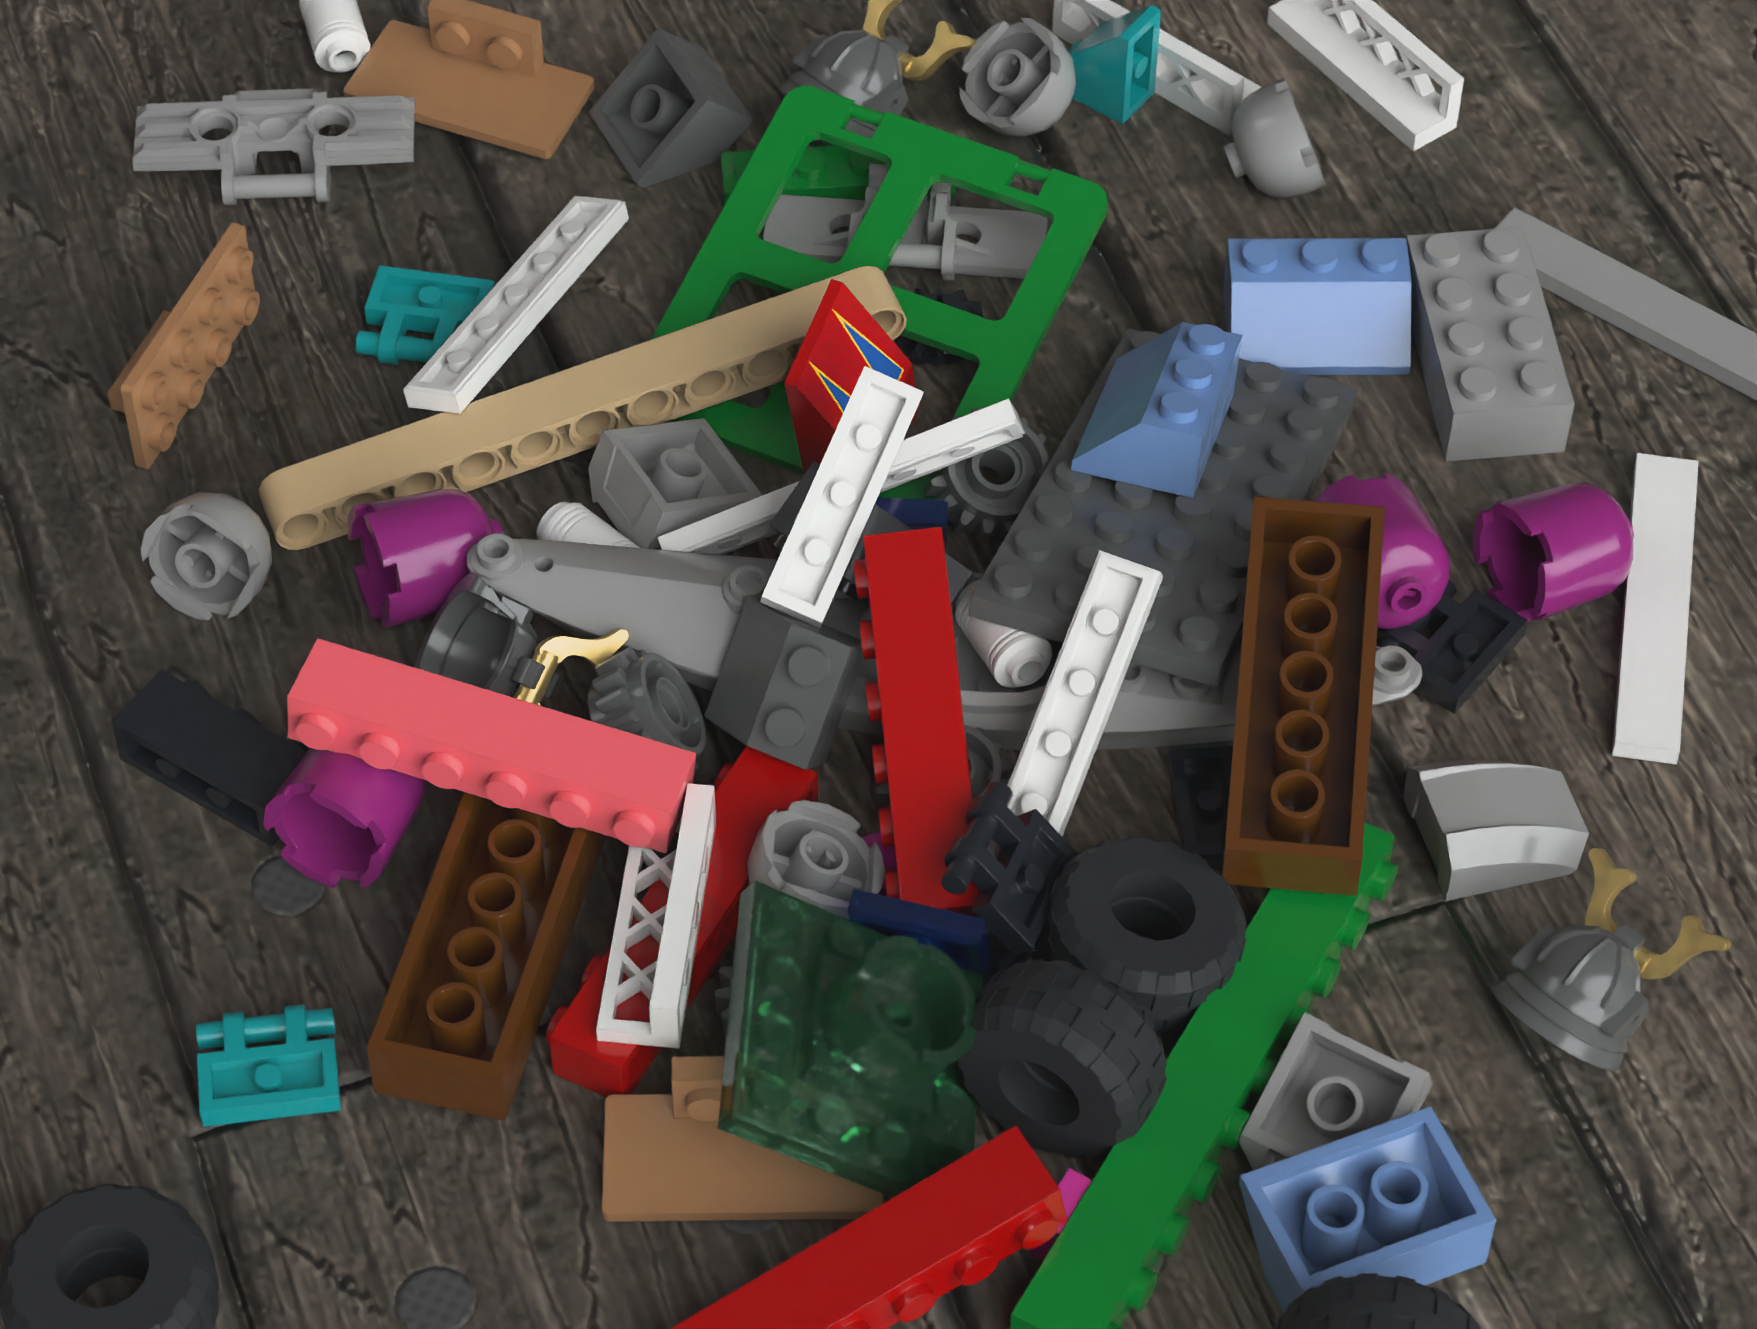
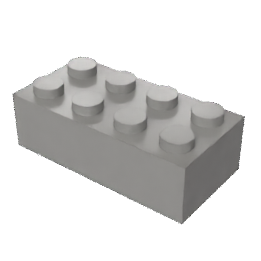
M1524 226L1407 236L1411 273V332L1445 462L1565 452L1575 403Z

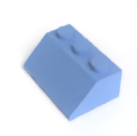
M1406 238L1228 239L1223 282L1226 332L1243 335L1240 359L1271 363L1279 369L1300 375H1409L1411 364V273Z
M1182 322L1117 358L1073 457L1071 470L1194 498L1234 394L1243 335L1223 331L1214 325H1194Z
M1431 1106L1240 1175L1239 1180L1264 1276L1284 1313L1290 1303L1311 1287L1315 1289L1325 1280L1342 1276L1346 1278L1358 1276L1359 1273H1378L1380 1276L1396 1277V1275L1412 1278L1417 1283L1428 1285L1484 1264L1487 1261L1496 1218Z

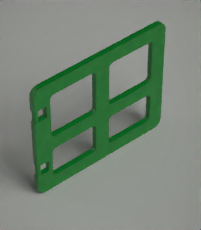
M799 86L789 91L781 102L652 339L714 318L731 285L738 280H746L784 294L859 267H877L885 273L929 188L934 183L944 182L1046 217L1053 222L1006 315L1000 320L992 321L890 285L907 318L906 327L900 334L901 336L974 361L979 365L953 417H963L970 414L974 408L983 409L1008 398L1012 402L1107 215V195L1104 189L1095 182L1054 168L1049 170L1022 161L1019 156L887 111L882 113L855 104V101L817 87ZM850 118L877 126L872 138L870 139L844 130ZM815 140H822L891 165L844 256L835 263H828L758 237L809 143ZM1017 174L1043 183L1044 185L1039 195L1036 196L1010 187L1015 175ZM785 380L775 383L767 400L760 407L751 408L732 400H727L665 422L705 418L726 447L804 475L786 394ZM929 474L883 491L876 500L878 503L927 521L947 519L945 516L937 518L934 513L938 505L934 496H925L924 488L932 479V475Z

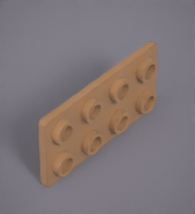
M431 0L427 6L430 30L397 20L389 21L343 89L344 97L402 95L405 98L414 97L416 122L542 159H550L593 92L594 78L586 74L544 63L541 21L469 0Z
M234 222L230 224L171 312L163 310L108 391L110 408L125 413L135 465L148 470L161 451L165 452L170 448L174 441L178 424L189 408L194 409L199 404L206 382L216 367H222L228 360L233 341L243 326H249L257 315L260 296L254 287L252 274L253 253L248 249L244 225Z
M811 1055L672 1057V1094L609 1095L605 1099L602 1214L603 1219L607 1222L858 1219L883 1204L881 1095L878 1092H812Z

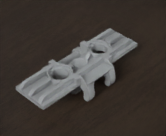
M317 88L236 91L234 95H223L222 101L155 103L137 106L133 169L134 171L221 169V191L224 205H236L237 199L316 196L317 202H329L331 186L330 166L414 162L415 98H405L402 95L328 98L327 92H317ZM337 124L347 128L344 133L338 136L328 137L319 134V130L328 125ZM216 128L231 131L229 136L221 140H207L202 137L207 131ZM292 150L297 152L299 156L301 174L251 175L256 174V161L259 151Z
M870 163L869 187L866 189L865 200L780 195L765 223L763 240L828 263L838 262L844 256L888 173V165ZM937 182L930 187L928 196L924 197L888 265L941 269L943 280H954L955 274L1024 279L1046 237L1048 218L1028 211L950 206L951 185ZM850 226L847 232L832 234L837 228ZM957 235H971L975 237L979 242L977 244H973L958 239Z

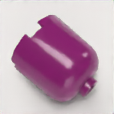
M1386 473L1381 475L1383 479L1370 478L1358 481L1354 475L1346 476L1324 489L1315 501L1385 507L1377 628L1394 629L1411 625L1426 616L1441 600L1450 579V557L1448 551L1407 484Z
M1588 482L1565 484L1497 501L1491 509L1481 511L1477 515L1473 530V556L1477 565L1484 562L1487 563L1490 577L1496 587L1487 590L1488 597L1526 618L1529 622L1550 617L1604 597L1614 591L1625 580L1630 571L1633 561L1634 531L1629 517L1623 512L1620 504L1609 492Z
M438 489L352 506L348 514V539L350 541L360 538L364 559L363 565L353 567L355 579L372 620L381 618L382 628L404 624L437 614L453 588L461 579L470 574L467 569V554L472 545L491 534L504 535L500 522L496 518L489 519L485 509L471 494L458 489Z
M310 748L265 806L263 824L268 831L271 828L275 829L277 835L286 845L280 853L281 857L304 876L328 887L335 888L341 879L360 881L359 886L362 888L368 887L381 875L419 812L424 798L426 781L395 770L372 767L363 759L347 753Z

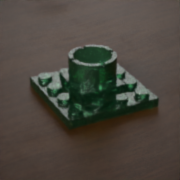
M755 880L741 892L717 1129L888 1196L895 1197L974 1150L977 1100L973 1094H969L963 1082L962 1069H959L958 1059L969 1051L975 1039L976 1028L973 1027L974 1010L976 1008V997L983 989V976L957 966L951 958L931 944L922 945L918 943V939L902 935L886 936Z

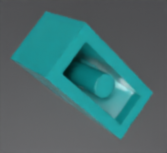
M1149 5L1101 23L1085 40L1079 39L1074 43L1069 51L1073 59L1076 87L1072 99L1123 125L1155 93L1161 9L1154 5Z

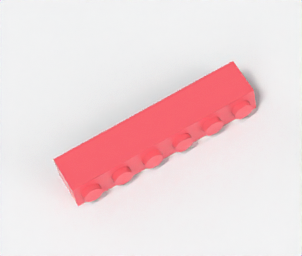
M317 638L287 696L288 738L300 741L310 748L347 753L363 759L367 764L378 769L395 770L427 780L440 788H453L492 800L494 803L505 808H519L555 819L567 827H581L617 838L633 847H646L667 853L682 818L687 784H693L696 761L695 752Z

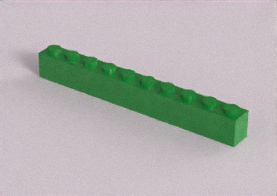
M1365 823L1362 865L1357 896L1270 889L1245 930L1246 943L1241 961H1238L1235 965L1232 978L1222 989L1218 988L1207 996L1205 1002L1199 1005L1166 1060L1167 1080L1155 1108L1134 1138H1128L1113 1146L1011 1313L1010 1329H1125L1121 1325L1131 1308L1138 1312L1144 1309L1158 1280V1273L1154 1271L1163 1254L1174 1257L1181 1247L1190 1225V1219L1186 1215L1194 1201L1205 1204L1211 1196L1222 1168L1217 1162L1226 1148L1233 1151L1239 1148L1240 1136L1252 1114L1248 1110L1256 1096L1261 1097L1279 1062V1057L1288 1045L1304 1012L1312 1016V1012L1308 1008L1314 998L1319 996L1326 999L1330 994L1341 969V962L1337 961L1344 947L1354 950L1360 943L1370 919V913H1367L1366 910L1373 898L1383 902L1387 897L1398 871V866L1390 862L1395 835Z

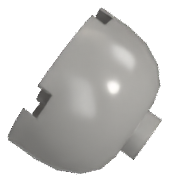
M1021 18L1024 22H1018L1013 25L1008 24L1006 21L993 25L976 40L965 57L962 70L968 76L965 83L966 91L960 88V99L968 114L992 130L1006 136H1029L1047 130L1062 117L1072 101L1076 87L1075 67L1066 46L1058 36L1031 18Z
M1285 78L1259 88L1249 94L1239 104L1231 121L1234 142L1225 145L1224 149L1236 178L1247 174L1257 191L1269 197L1288 199L1308 194L1327 185Z
M198 492L180 498L170 504L145 530L141 546L142 561L149 557L150 567L155 573L149 580L155 591L174 609L200 620H210L212 617L211 612L220 615L229 614L227 618L237 616L261 591L268 578L272 564L270 537L260 516L245 502L223 493Z
M806 800L792 802L787 811L777 813L776 809L771 813L758 831L747 861L750 891L761 911L777 925L789 928L790 931L807 934L814 932L817 933V936L834 933L847 928L870 907L880 892L885 877L882 852L876 842L869 849L865 841L856 834L861 824L851 815L824 803Z

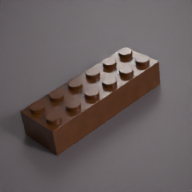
M1254 496L1222 877H1224L1229 885L1357 896L1363 855L1385 507Z
M466 792L463 793L367 1045L374 1093L506 1121L606 835L581 827H567L555 819L519 808H505L494 803L492 800Z

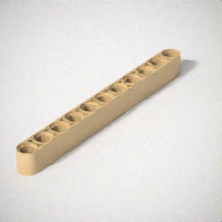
M872 266L859 267L471 402L461 414L442 412L279 469L262 481L259 487V497L278 544L288 550L309 548L348 534V514L352 506L438 489H458L468 492L596 447L603 430L665 423L786 380L831 279L843 282L893 341L903 332L906 327L907 318L883 271Z

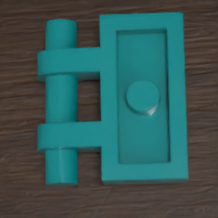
M379 265L365 305V315L368 325L383 327L381 333L360 330L356 338V353L377 356L378 362L384 364L398 365L401 360L427 363L494 288L495 280ZM407 330L435 333L433 340L405 336Z
M305 1004L284 1006V1013L246 1018L244 1011L223 1013V1020L196 1023L199 1050L224 1047V1051L197 1054L199 1110L203 1127L341 1111L335 1038L310 1041L309 1038L336 1034L333 1007L306 1010ZM286 1040V1044L248 1048V1044Z

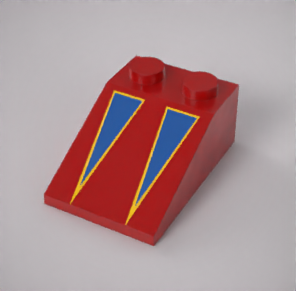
M831 279L784 382L804 474L814 461L819 465L821 464L864 366L916 388L910 360L843 282ZM919 403V405H918V408H917V410H916V412H915V414H914V417H913V419H912L910 425L914 422V420H915V418H916V416H917V413H918V410H919V407H920V403Z

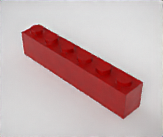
M942 527L863 536L865 559L853 560L857 597L858 599L870 598L872 620L860 621V634L864 660L876 659L878 681L867 682L866 693L870 722L882 721L884 744L872 745L876 784L889 783L891 807L879 808L883 848L895 847L897 862L896 871L885 872L889 911H902L906 932L983 923L971 910L980 892L972 881L966 892L959 895L948 892L941 884V879L947 869L944 858L952 842L956 838L963 837L968 827L965 817L973 802Z
M746 746L735 764L727 763L718 774L714 784L716 830L686 1011L757 905L750 891L747 861L758 831L767 817L776 809L777 813L787 811L792 802L801 800L818 802V772L810 769L805 770ZM659 879L648 886V891L640 903L650 914H653L667 905L669 888ZM634 916L632 920V926L639 923V921ZM650 934L627 949L626 955L642 971L657 961L660 944ZM611 946L603 957L596 955L590 961L582 977L581 990L569 1007L563 1005L555 1012L546 1033V1041L550 1043L553 1074L604 1097L609 1095H631L662 1049L659 1046L597 1041L596 1028ZM624 972L621 984L629 979ZM641 991L617 1006L615 1019L650 1023V1000Z
M1014 1126L671 1329H887L899 1321H913L927 1313L933 1307L937 1298L961 1284L973 1285L982 1281L995 1270L998 1262L1023 1247L1025 1249L1036 1248L1051 1239L1058 1231L1059 1225L1067 1221L1061 1190L1018 1127Z

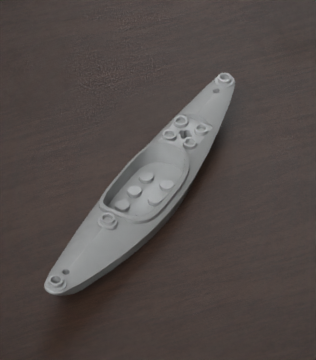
M491 534L472 545L467 554V569L470 573L478 574L487 585L492 586L495 593L529 608L531 611L543 616L580 639H597L615 629L626 630L629 635L628 640L614 654L628 647H632L635 653L643 650L646 654H658L669 661L687 683L713 692L748 596H754L761 599L778 560L554 540L512 539L503 534ZM973 573V577L966 587L980 580L984 574ZM837 590L822 624L861 639L860 621L872 620L870 598H862L859 603H856ZM955 601L952 605L964 724L974 729L978 727L983 729L984 735L992 743L1000 741L1004 745V749L1021 750L1063 643L1046 638L1052 647L1053 656L1045 673L1035 683L1018 688L1003 687L996 681L958 626L955 618ZM1242 638L1217 687L1130 662L1097 749L1149 748L1233 740ZM1376 646L1372 707L1403 699L1420 684L1422 678L1421 665L1403 648L1397 646ZM863 658L838 728L884 737L882 721L870 722L866 683L878 681L876 659L864 660Z

